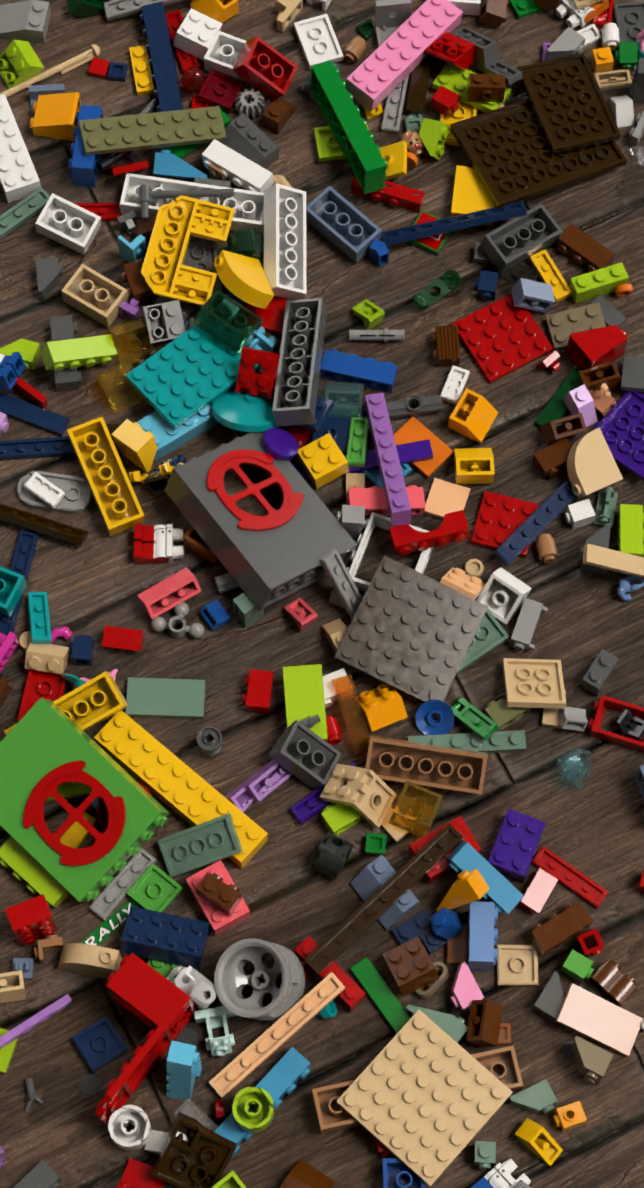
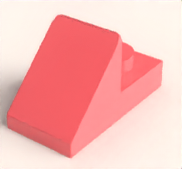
M301 598L284 607L286 613L296 622L300 632L317 621L318 614Z

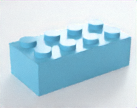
M209 404L175 430L157 411H154L137 423L145 432L150 431L156 439L154 441L158 448L154 461H157L217 425L218 421L214 418L212 406Z

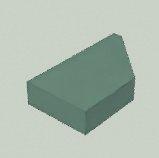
M410 114L406 117V132L411 130L419 134L423 121L421 114Z

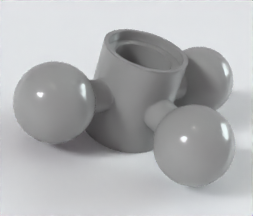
M185 602L178 603L174 607V613L177 616L172 617L169 622H166L160 616L155 617L151 622L153 630L161 632L164 629H169L171 636L176 639L183 638L187 632L194 638H200L204 634L202 624L193 623L191 626L186 625L183 617L189 613V606ZM175 625L183 626L180 630L173 629Z

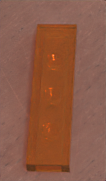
M349 674L333 679L332 684L353 753L356 755L368 751L370 736L352 676Z

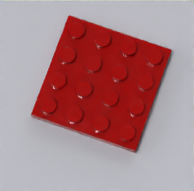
M512 293L452 323L453 326H458L459 338L489 384L553 352L554 349L528 309L514 305Z

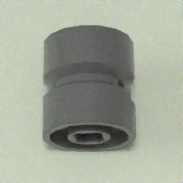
M206 726L197 734L198 751L204 758L212 759L219 756L222 752V734L216 727Z

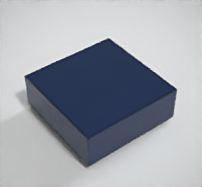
M110 62L108 81L126 82L128 65Z

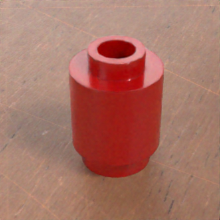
M327 715L328 741L326 742L332 746L342 741V733L336 717Z

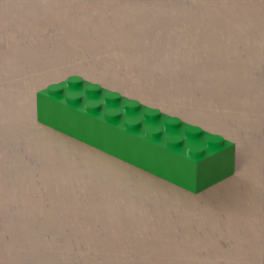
M331 60L311 66V92L364 195L384 189L385 181L387 180V161L385 158H382L379 146L375 145L373 134L368 131L365 119L361 118L358 106L354 105L352 94L348 93L345 81L341 80L338 68L334 67Z

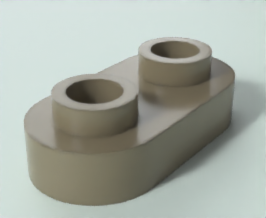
M433 963L437 973L441 972L442 975L439 976L438 980L424 986L428 987V990L422 991L424 987L416 990L415 992L419 997H431L448 979L449 971L444 963Z

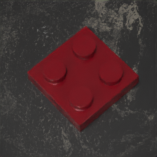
M212 68L197 99L213 106H219L220 109L230 112L235 104V97H238V93L244 87V81Z

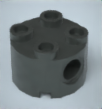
M328 832L324 841L318 847V856L314 858L311 868L337 879L343 870L342 867L349 858L353 844Z

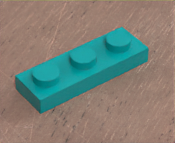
M28 592L27 601L31 644H51L47 592Z

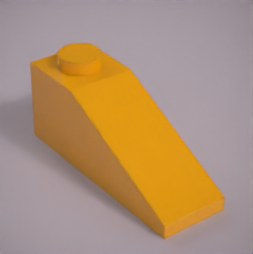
M477 869L471 871L464 870L458 874V879L451 886L436 911L438 912L444 907L451 910L480 900L490 888Z

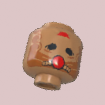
M409 130L399 137L400 141L407 143V152H411L417 157L423 153L422 149L425 145L418 132Z

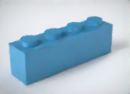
M461 841L446 858L450 862V868L456 873L474 869L479 871L490 888L482 898L485 900L490 899L494 902V908L498 909L499 913L509 914L524 897L468 842Z

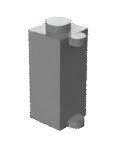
M525 598L510 641V646H513L514 649L518 651L535 649V645L531 644L536 626L541 612L547 613L548 608L543 606V603Z

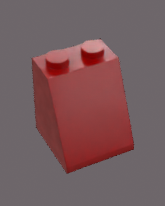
M617 325L572 333L569 335L566 352L581 370L616 361L624 355L628 339L627 334L624 330L619 329Z

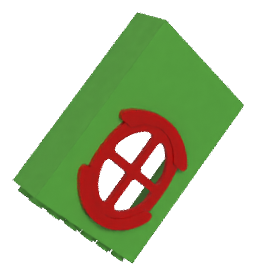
M40 698L0 742V825L79 902L94 901L100 895L99 890L103 886H108L113 881V875L117 870L120 872L128 864L126 862L130 856L134 857L141 850L139 846L144 841L148 842L154 836L153 831L158 826H163L168 820L169 812L52 700ZM66 782H80L90 786L92 792L78 808H74L58 793L57 788L59 785ZM48 797H53L69 813V818L55 833L49 831L44 818V805ZM97 797H101L104 800L108 810V827L104 833H100L83 816L84 811ZM78 822L95 838V843L87 848H73L63 844L60 839L73 823Z

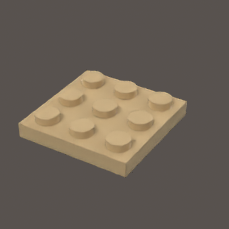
M503 658L502 666L507 707L566 708L561 660Z

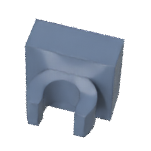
M13 958L12 972L22 970L24 980H33L34 959Z

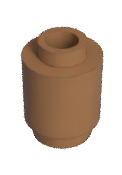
M360 36L352 38L343 51L344 59L349 63L358 62L366 49V41Z
M551 534L538 536L536 538V547L539 560L544 563L554 562L558 557L554 538H552Z

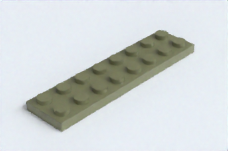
M219 106L79 120L78 123L85 156L210 143L214 139L226 141L227 138Z

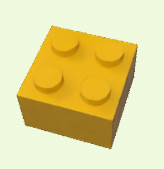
M330 433L298 449V461L316 489L349 472L348 461Z

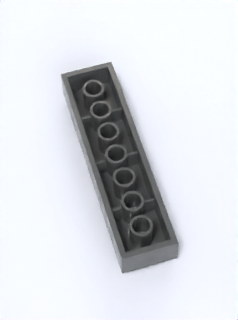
M323 298L286 301L272 409L277 426L314 424L327 317Z

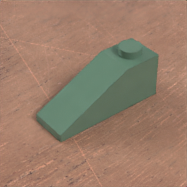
M409 1004L406 1007L405 1011L411 1017L418 1010L422 1011L458 1044L467 1034L468 1023L460 1016L456 1018L452 1014Z

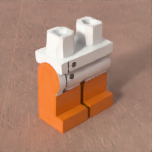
M561 0V4L555 9L556 15L560 19L568 15L566 23L572 29L578 25L583 28L586 23L609 8V0H602L580 10L576 9L573 0Z

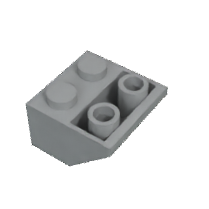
M179 300L143 307L150 344L174 340L186 332Z

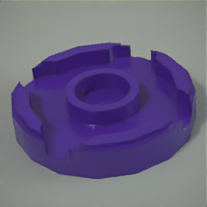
M270 428L262 437L265 450L276 459L283 460L284 458L291 460L298 452L297 441L289 432L283 429Z

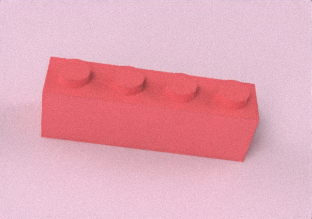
M355 486L348 489L346 505L365 506V517H370L372 512L383 516H390L384 488L379 486H372L370 488ZM408 486L406 491L410 503L411 516H421L425 510L423 487Z

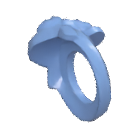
M629 576L625 579H620L617 594L622 600L630 601L631 596L626 592L642 588L644 586V578ZM634 581H640V582H641L639 585L634 584V585L631 586V585L629 584V583L634 582Z

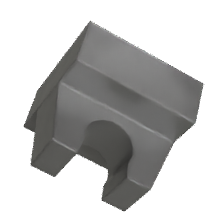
M134 211L117 217L120 231L126 230L129 236L134 234L137 225V216Z

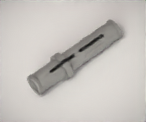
M349 329V341H405V329Z

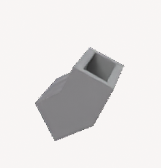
M573 707L558 709L559 723L562 729L584 732L588 724L586 709Z

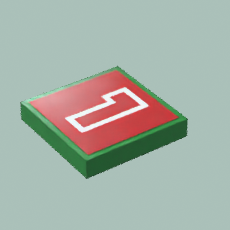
M421 210L413 225L440 220L441 218ZM451 232L407 242L438 256Z

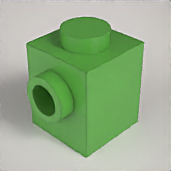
M572 949L561 971L582 983L585 978L589 980L594 969L591 967L594 961Z

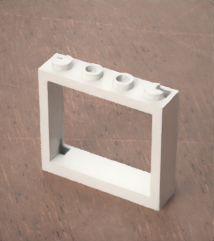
M372 512L370 518L365 520L364 534L359 535L357 541L359 547L351 556V567H347L357 589L364 592L367 591L370 582L355 577L375 526L386 530L392 527L391 518ZM410 525L413 529L417 531L430 532L422 528ZM434 547L422 551L415 568L416 571L424 574Z

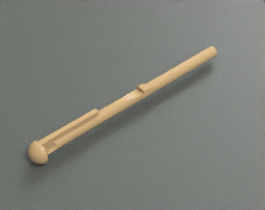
M92 44L90 45L91 49L0 93V95L5 94L7 98L29 88V86H32L31 84L42 81L60 71L61 74H64L92 60L93 57H98L101 50L98 45Z

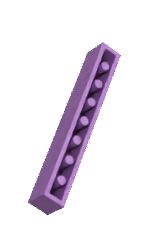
M384 393L365 395L366 414L369 419V427L392 527L411 524L410 503Z

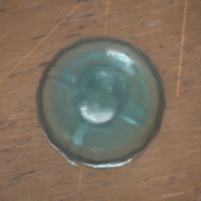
M574 748L565 752L562 758L558 759L557 769H559V776L565 784L578 789L585 786L581 784L583 780L588 781L592 767V759L588 758V754L591 755L589 750Z

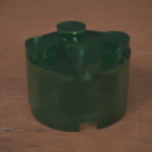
M239 230L233 232L234 236L230 237L228 235V252L259 259L260 263H262L264 243L261 232L255 234L254 230Z

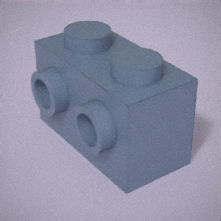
M520 278L511 288L516 307L547 313L555 303L552 285Z

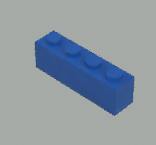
M325 349L320 377L392 393L398 365L388 361L380 362L373 358H362L355 354H344L337 350Z

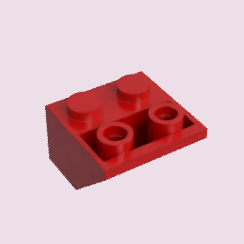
M445 32L425 49L427 54L462 70L467 69L475 62V44L451 33Z

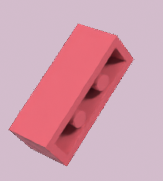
M186 567L137 596L144 611L151 619H154L175 607L178 603L184 602L200 593L202 590L195 575Z

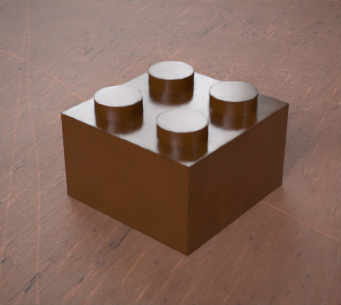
M419 936L382 954L403 997L439 979L436 968Z

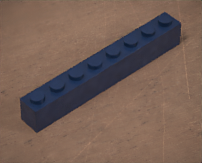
M163 2L142 6L143 13L140 14L142 24H145L146 27L143 29L144 37L148 39L146 50L148 54H151V59H148L150 69L154 71V74H151L153 85L157 87L154 90L156 100H159L160 103L157 105L158 112L184 110Z

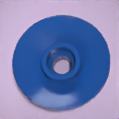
M437 699L422 703L417 709L415 716L417 727L425 735L447 734L452 729L455 719L452 708L446 702ZM436 713L439 717L435 719L431 715Z

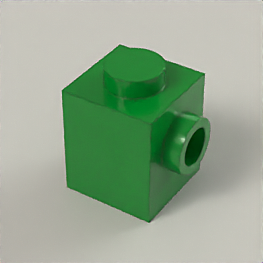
M619 42L618 50H615V61H618V66H622V69H632L637 64V42Z

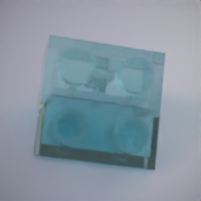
M327 381L325 399L333 400L335 405L328 416L342 418L361 417L364 384Z

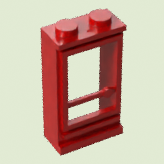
M602 695L600 701L596 700L593 709V712H597L595 719L591 718L589 722L590 737L593 736L644 752V737L641 742L600 729L606 708L621 713L628 709L633 716L644 719V708Z

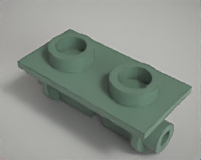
M607 486L606 489L599 490L594 525H611L613 528L618 493L613 491V487Z

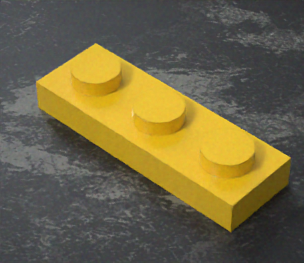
M146 45L129 47L137 96L154 94Z
M546 249L529 257V261L542 282L552 285L555 303L572 296L571 289Z

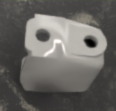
M181 965L174 967L166 977V979L191 997L196 1009L205 1010L215 1001L217 995L215 985L190 965L188 967H182Z

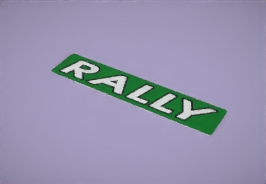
M130 899L80 943L99 946L126 923L131 906L141 907L133 899Z

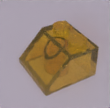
M144 317L108 327L121 367L139 362L144 352L154 349L153 343L150 344Z
M129 360L95 376L97 386L114 415L145 400L125 380V375L134 369Z

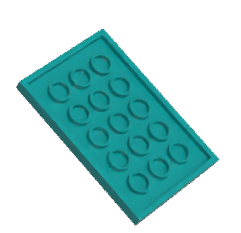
M208 315L127 373L125 380L175 430L237 384L242 347ZM259 364L254 366V371L258 369Z

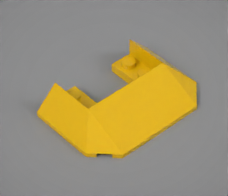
M183 195L175 198L173 202L159 207L141 269L143 278L155 295L208 308L212 299L217 273L185 266L183 263L191 235L226 244L231 230L234 208Z

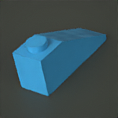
M160 150V153L155 152L153 170L155 176L195 180V178L209 179L203 172L176 155L171 154V151Z

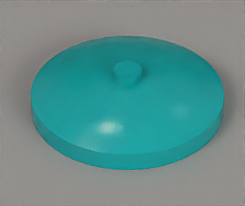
M236 388L226 391L212 403L214 418L228 428L243 432H264L270 428L279 427L272 412L274 398L267 399V397L261 395L253 396L247 392H235Z

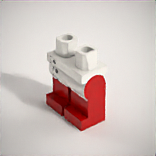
M134 523L135 564L174 563V559L184 558V547L174 546V541H184V529L173 528V524L149 526L142 525V523Z

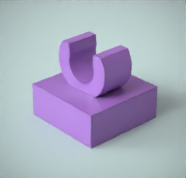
M132 299L129 304L123 301L119 306L120 316L136 324L139 320V301Z

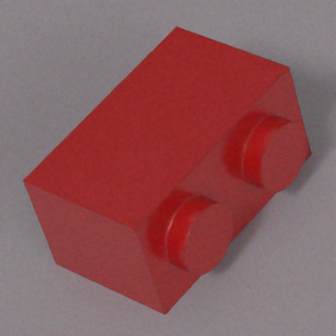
M250 669V675H246L245 687H248L247 694H243L242 705L246 706V712L269 714L274 671Z

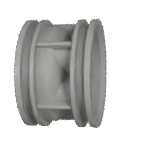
M249 938L232 944L221 955L215 969L214 984L219 1000L230 1012L241 1017L274 1021L280 1019L301 1000L305 988V974L300 960L287 947L261 939ZM270 954L275 960V964L271 969L265 965V959ZM248 961H251L255 967V971L251 975H246L243 970L244 964ZM282 975L281 987L279 988L277 979ZM262 978L266 979L265 983L261 982ZM246 985L252 986L253 994L249 998L244 999L242 996L243 987ZM270 993L272 995V1002L264 1007L263 997Z

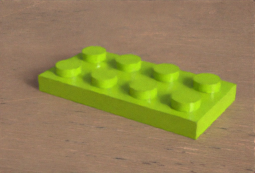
M448 63L432 84L433 89L438 90L442 85L458 94L459 101L484 112L501 108L511 94V89L506 87L503 103L467 102L466 88L469 73H477L468 69L462 70Z

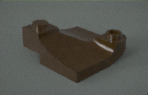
M179 1112L170 1128L166 1143L152 1171V1176L180 1188H211L219 1181L237 1145L235 1142L208 1129L199 1123L197 1119Z

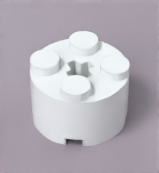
M125 1105L112 1113L108 1122V1130L116 1146L126 1151L141 1149L149 1140L151 1124L147 1114L140 1107ZM132 1124L135 1129L127 1132L125 1127H129Z

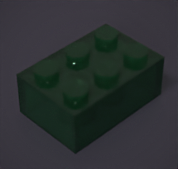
M217 290L200 308L194 324L233 350L241 353L242 347H246L257 335L264 320Z

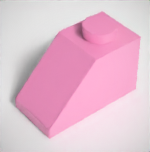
M466 962L458 965L451 989V1001L455 1008L459 1007L460 1010L470 1006L472 1000H482L484 998Z

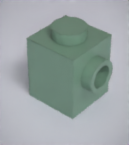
M475 1141L473 1166H478V1169H491L496 1163V1142Z

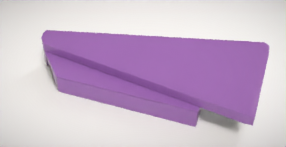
M271 760L224 797L244 812L254 800L260 802L293 774L276 761Z

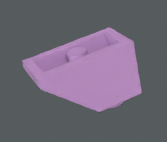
M585 384L565 395L563 400L572 415L582 413L586 428L598 422L594 400Z

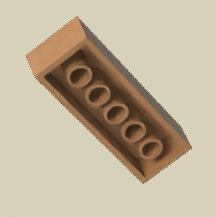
M371 735L365 768L371 769L384 780L482 795L488 753Z

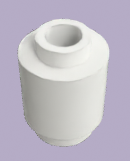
M606 23L601 30L603 48L610 47L612 51L618 48L620 42L619 28L615 23Z

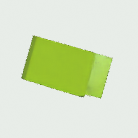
M367 299L351 308L354 315L363 320L366 329L371 330L383 322L384 310Z

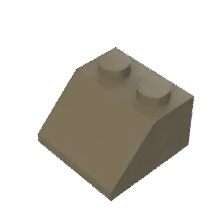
M576 1036L571 1050L580 1075L584 1076L583 1079L590 1084H599L614 1054Z

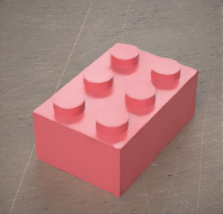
M221 860L186 878L187 887L206 921L210 923V928L215 936L250 918V910L243 898L230 916L197 895L196 888L207 872L211 875L213 873L223 878L222 882L227 885H235Z

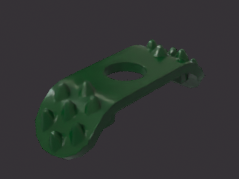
M447 270L434 282L412 296L415 304L420 309H428L459 285L460 276L455 270ZM437 287L440 290V295L432 296L430 289Z

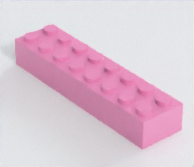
M427 0L346 78L348 93L350 92L353 98L372 111L429 55L425 52L427 47L445 32L450 33L460 25L463 11L448 0Z

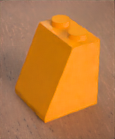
M80 93L39 95L38 101L34 102L33 106L34 118L31 117L30 128L33 129V134L35 136L75 141L73 133L74 127L78 125L76 122V112H80Z

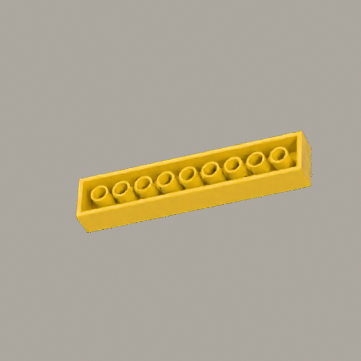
M122 710L116 713L94 737L95 742L114 761L192 827L230 813L243 852L228 858L241 869L268 841V833Z

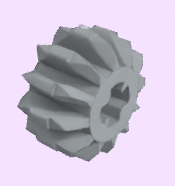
M245 88L244 93L239 92L238 97H235V110L238 111L239 115L244 113L247 117L251 116L254 119L255 114L260 115L261 110H264V97L260 96L259 91L254 92L253 88L250 91H247Z

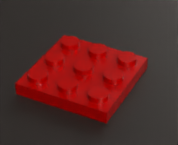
M485 491L471 544L497 550L539 508L540 504ZM529 545L518 556L526 558Z

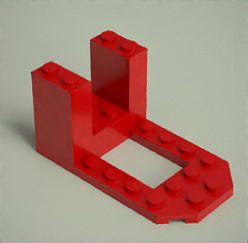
M131 953L130 956L126 955L119 964L121 967L116 973L112 972L106 981L108 982L106 986L114 994L112 996L113 1000L148 1026L151 1031L146 1036L147 1041L143 1046L139 1045L134 1051V1058L131 1062H126L119 1071L121 1075L117 1080L113 1079L106 1088L108 1090L95 1107V1115L104 1124L109 1121V1115L112 1112L114 1113L126 1104L170 1047L171 1041L177 1038L194 1016V1011H196L189 995L134 953Z

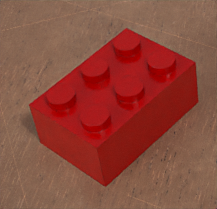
M256 36L246 41L233 71L268 97L275 100L285 95L298 66L260 37Z
M459 816L450 821L449 823L463 836L462 841L468 842L481 854V847L463 818ZM449 823L409 844L411 856L414 857ZM458 845L424 876L428 884L454 871L450 868V862L446 858Z
M44 894L5 909L20 946H29L35 943L36 939L42 937L46 939V936L54 935V932H57Z

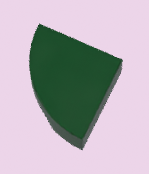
M371 18L356 26L357 32L365 41H368L373 34V21Z

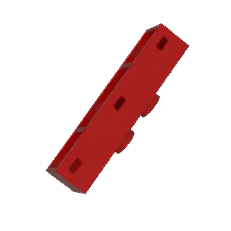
M355 176L351 184V193L370 198L375 202L387 203L392 207H401L420 213L424 202L425 192L385 181L384 189L365 195Z

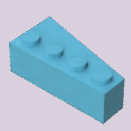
M171 1041L167 1057L166 1081H169V1083L166 1085V1097L186 1102L191 1101L196 1077H200L202 1071L200 1053L197 1052L195 1045Z

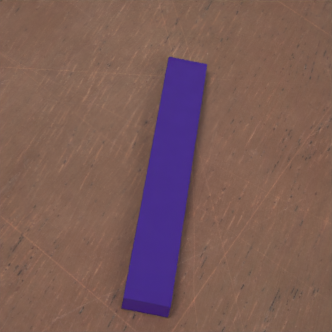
M430 439L396 445L400 465L433 459ZM375 449L366 451L365 468L349 467V472L347 473H359L378 469ZM293 464L306 482H310L311 480L301 464Z

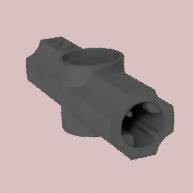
M440 394L426 397L412 395L405 400L386 402L390 419L407 416L417 418L421 414L441 412L443 410ZM415 405L417 408L412 409L409 406Z

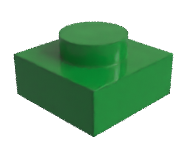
M367 833L365 854L385 856L387 835Z

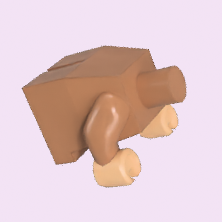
M605 383L600 386V390H588L594 400L596 412L603 418L617 404L616 400L611 397V393L608 391L609 388Z

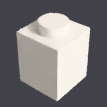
M589 499L568 505L565 513L566 522L571 524L572 529L594 523L596 516Z

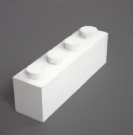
M215 139L202 153L203 164L207 169L209 163L224 171L225 179L228 178L238 187L264 193V190L271 187L274 183L273 173Z

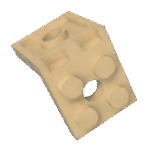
M337 763L320 798L323 801L352 806L373 827L380 828L397 794L371 769Z

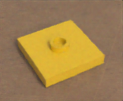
M400 141L380 147L381 156L386 159L388 169H386L387 180L406 175L407 143Z

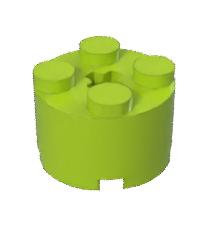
M246 1087L240 1090L232 1104V1113L236 1124L242 1130L249 1133H256L266 1129L274 1117V1104L270 1094L266 1090L257 1087ZM249 1107H257V1112H250Z

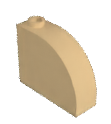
M600 427L580 437L571 447L567 458V472L572 484V490L578 499L623 479Z
M69 943L62 947L58 968L108 979L112 972L116 973L119 970L122 958L119 950L90 944Z

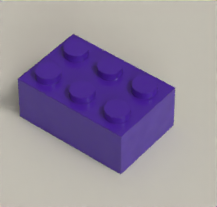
M508 809L488 862L500 874L524 883L543 833L545 822Z

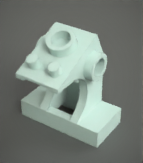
M225 1006L194 1011L196 1024L203 1022L207 1024L209 1038H205L206 1048L211 1050L212 1056H224L232 1053L231 1046L235 1045L233 1033L229 1034L226 1018L235 1017L236 1014L230 1012ZM224 1027L225 1036L213 1038L212 1029Z

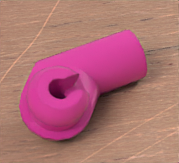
M67 626L53 628L51 630V644L58 637H63L65 640L70 639L73 634L70 628Z

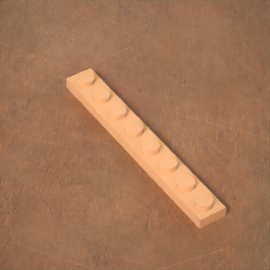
M331 972L209 1081L210 1085L221 1098H224L345 990L346 987Z

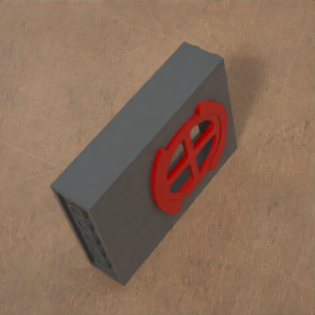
M265 431L248 432L245 436L236 437L230 443L221 444L215 450L206 451L200 457L191 458L185 464L176 465L172 469V474L164 490L259 611L328 576L319 559L330 549H337L342 561L347 566L357 547L356 542L290 461L284 458L283 460L276 459L265 450L264 442L262 443ZM251 464L265 470L270 478L258 484H253L239 465ZM233 470L247 489L229 496L225 491L223 483L225 472ZM276 484L283 494L281 508L278 510L273 509L260 493V490ZM252 495L268 515H252L237 507L235 503Z

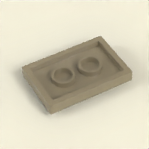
M599 302L546 315V322L554 350L556 351L567 348L569 335L572 333L606 327Z

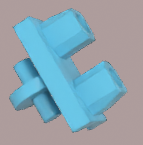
M249 325L244 337L249 348L272 353L277 347L278 339L274 336L269 338L264 336L266 331L261 325L256 327Z

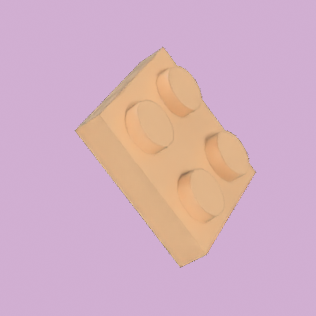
M453 567L440 581V583L474 600L481 594L486 585L480 578L471 577L465 574V571Z

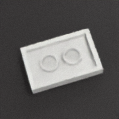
M327 14L294 23V29L310 69L313 65L330 60L332 63L344 60Z

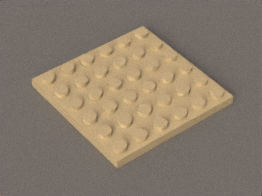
M418 1010L340 1096L336 1103L431 1187L513 1092L422 1011Z

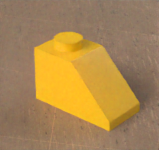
M528 1118L515 1132V1135L524 1146L549 1166L553 1164L563 1151L543 1126Z

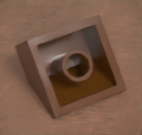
M300 1159L280 1188H332L335 1181Z

